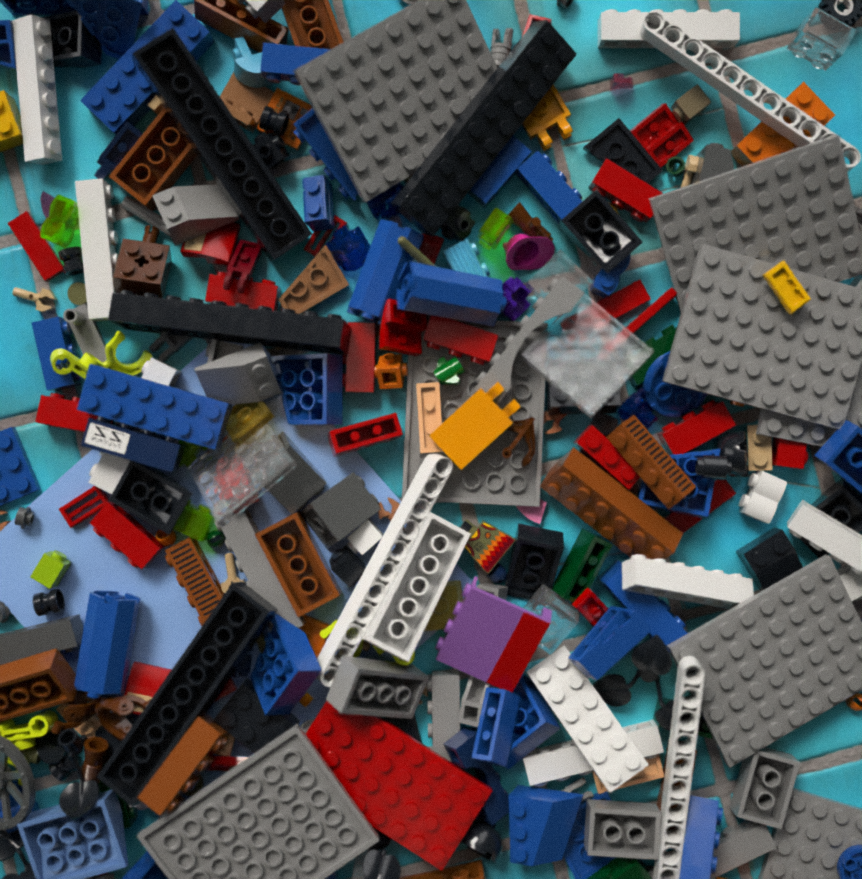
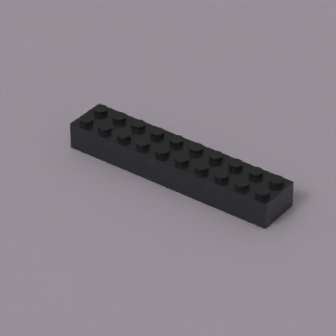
M548 20L533 22L390 203L422 234L429 236L436 234L577 55Z
M169 29L132 53L133 62L271 262L312 235L175 29Z
M122 290L121 293H112L108 321L125 330L158 334L169 332L168 335L217 339L219 341L252 345L261 342L262 346L348 356L351 327L342 319L341 315L328 314L327 317H322L312 311L296 314L295 310L282 308L281 312L272 311V308L267 306H258V309L249 308V305L235 303V306H226V303L222 301H212V304L203 303V300L197 298H189V301H182L177 296L167 295L165 299L158 298V295L153 293H144V296H138L135 292Z
M232 583L97 778L130 806L134 807L142 801L138 799V796L197 717L206 714L278 609L245 583Z

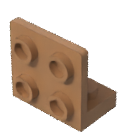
M233 72L220 98L239 126L253 133L260 121L264 108L268 106L274 92L266 87L254 88L244 85L235 77Z

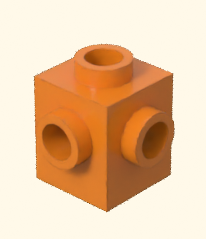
M387 353L379 356L378 364L374 365L375 378H378L379 388H403L404 377L408 376V365L403 363L402 354Z

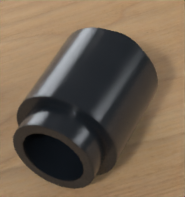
M703 455L696 458L695 474L696 476H701L702 479L725 480L727 475H731V461H727L726 456Z

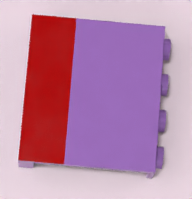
M474 576L471 584L466 583L461 596L464 598L462 602L457 601L452 614L455 616L453 620L448 619L443 632H446L444 638L440 636L436 643L435 649L438 650L435 660L495 687L513 692L551 624L552 610L543 607L540 615L534 614L477 588L478 577Z

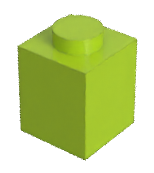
M60 551L46 552L43 554L30 578L49 589L59 585L72 562L67 560V556Z

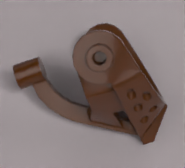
M532 416L529 419L512 420L513 423L506 430L519 434L511 445L502 451V456L509 458L512 455L513 448L523 436L529 447L527 454L520 462L523 468L529 465L535 454V418Z
M77 690L74 700L66 702L73 705L66 707L63 711V717L67 722L55 721L51 731L55 734H60L61 730L74 729L85 723L96 714V698L88 697L87 692Z
M133 695L96 698L95 713L103 727L111 735L122 741L132 727L126 716L133 712V703L141 706L144 710L150 700L145 701L143 698Z

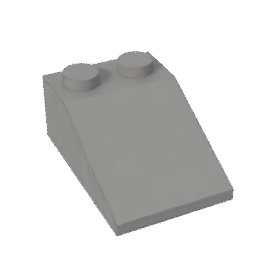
M218 184L177 186L152 195L175 246L239 220L236 210Z
M261 342L194 368L207 397L233 405L260 402L281 393Z

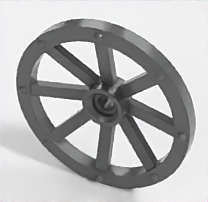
M0 736V797L3 818H0V830H6L15 827L29 816L34 806L36 789L32 770L22 752L11 741ZM8 757L15 765L17 771H12L7 766ZM13 779H21L23 795L12 782ZM9 793L21 806L14 817L11 814Z

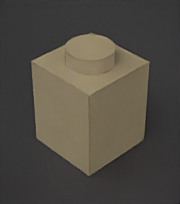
M697 84L674 102L671 106L672 113L678 122H683L686 125L710 105L711 101Z

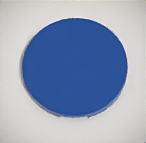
M669 351L658 357L649 367L645 375L643 391L647 403L657 413L666 417H680V415L691 411L693 408H698L707 394L662 382L670 355Z

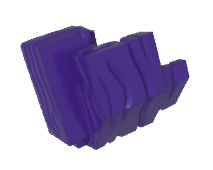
M511 276L502 285L503 297H506V306L500 313L513 322L531 305L528 303L527 296L532 291L518 277L514 279Z

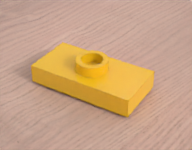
M785 261L779 262L762 275L788 314L794 313L811 300Z

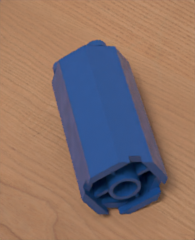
M380 219L348 305L347 313L357 317L361 315L364 317V321L381 325L386 301L388 299L396 300L397 289L401 290L402 283H398L405 262H412L414 260L398 244V238L404 236L420 251L424 235L407 226L402 228L396 222Z
M405 262L399 275L398 283H402L401 290L397 289L396 292L397 308L399 310L494 327L500 311H503L506 306V297H503V283L500 279L416 262Z
M95 590L89 594L74 683L76 690L87 692L88 697L100 698L102 694L114 697L123 696V691L126 689L141 600L138 596L125 593L124 596L118 594L119 592L104 590Z

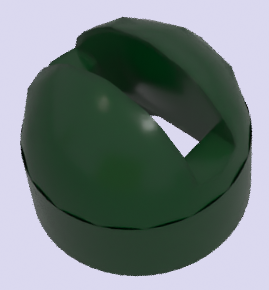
M672 157L667 161L666 171L670 176L677 177L684 172L685 162L682 158ZM676 163L680 164L677 171L672 172Z
M213 530L207 535V543L210 547L220 548L225 544L226 537L223 531ZM220 535L221 539L212 544L210 539Z

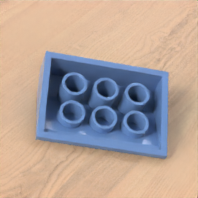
M113 790L99 793L98 800L92 809L79 818L70 819L61 810L59 804L31 812L25 820L17 824L36 879H85L128 866L122 809Z

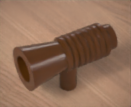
M521 202L505 217V220L522 229L524 234L530 237H545L553 241L551 233L542 226L540 218H532Z
M90 737L84 742L85 759L82 768L84 782L94 780L99 784L100 780L97 776L102 770V765L108 762L113 753H106L108 742L104 738Z

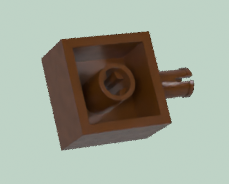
M146 226L142 241L123 238L113 275L117 293L127 290L135 292L138 296H144V293H153L158 295V298L164 297L172 258L169 245L156 244L159 235L157 227L152 226V231L150 232L151 226Z

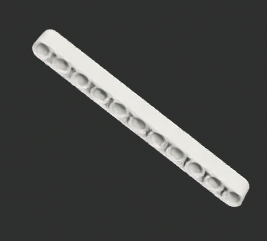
M652 11L645 15L640 28V35L645 41L798 147L836 135L661 13ZM647 24H654L657 29H650ZM673 37L676 42L671 43L666 38ZM686 50L693 51L695 56H689ZM710 63L715 69H708L705 64ZM724 77H731L734 83L727 82ZM744 90L751 91L753 96H747ZM763 103L770 104L772 110L766 109ZM783 116L789 117L792 124L786 123L783 120ZM802 131H809L811 137H806ZM840 137L844 157L848 158L850 165L846 164L848 173L860 162L861 155L857 148Z
M433 452L428 454L422 462L317 658L322 671L316 678L325 687H331L342 657H353L452 472L453 464L449 458Z
M692 656L682 658L678 664L661 803L658 860H654L652 879H679L705 677L700 663ZM696 667V671L694 673H686V671L689 668ZM686 691H693L692 695L687 697L683 696ZM686 713L690 714V716L687 719H681L682 715ZM687 736L685 741H678L680 737ZM679 759H685L681 764L675 763ZM675 782H682L678 786H673ZM673 804H679L675 808H670ZM676 826L674 829L668 830L669 827Z

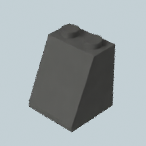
M719 143L707 144L696 155L699 157L697 171L693 174L691 184L734 170L731 150L724 148Z
M281 432L249 461L254 477L291 514L296 510L299 511L304 508L307 501L313 495H318L327 484L322 474L284 432Z
M352 472L300 512L328 549L381 510L377 498L365 488L363 479Z

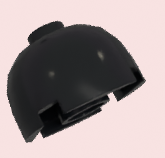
M745 431L731 432L722 436L718 441L717 449H720L719 456H726L727 461H731V475L728 476L748 477L749 468L746 465L748 448Z
M478 820L473 821L460 844H466L468 849L485 859L490 860L491 858L493 863L497 862L503 848L501 834L495 829L497 825L494 824L492 826Z

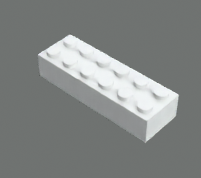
M430 512L362 640L403 661L409 662L471 534Z
M564 645L528 670L526 674L602 784L611 793L649 764L589 679L568 659L571 654Z

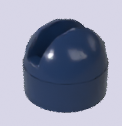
M497 563L490 573H487V577L495 583H501L507 578V571L500 563Z

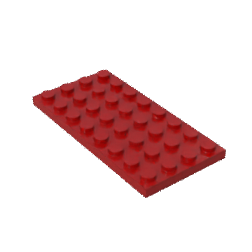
M326 700L305 733L371 826L441 871L492 792L491 787L380 716L343 714Z

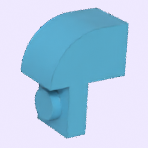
M244 37L235 38L234 49H232L235 77L244 85L254 88L277 84L268 82L260 72L262 52L252 55Z

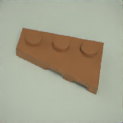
M325 245L278 300L283 308L295 310L296 314H300L345 288L349 283Z

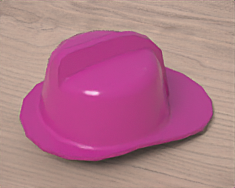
M526 234L514 235L508 242L502 245L505 250L506 264L511 270L539 269L552 259L555 249L550 239L530 237Z

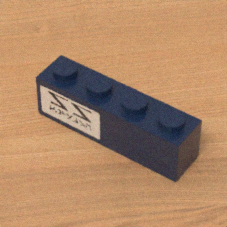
M97 416V419H88L81 446L168 472H178L185 448L184 444L179 443L180 439L166 436L165 439L156 436V432L145 429L140 432L134 430L132 425L121 422L120 425L113 424L111 419Z

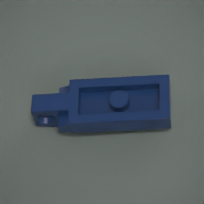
M127 121L99 156L97 163L101 166L94 176L98 179H104L109 172L112 173L143 133Z

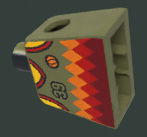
M466 519L459 527L471 534L464 548L488 574L516 540L508 533L484 520L476 527Z

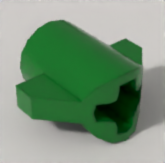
M443 356L438 360L434 375L441 385H458L461 383L458 376L463 374L465 370L456 357L447 361Z

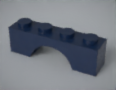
M463 728L443 745L453 764L464 769L473 767L477 774V779L492 788V792L479 811L478 817L480 820L493 826L509 812V794L503 789L500 783V775L491 764H486L472 758L477 732Z

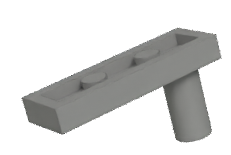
M87 304L65 310L63 318L66 322H69L83 355L85 352H88L101 362H105L107 360L105 355L106 343L96 322L88 319Z

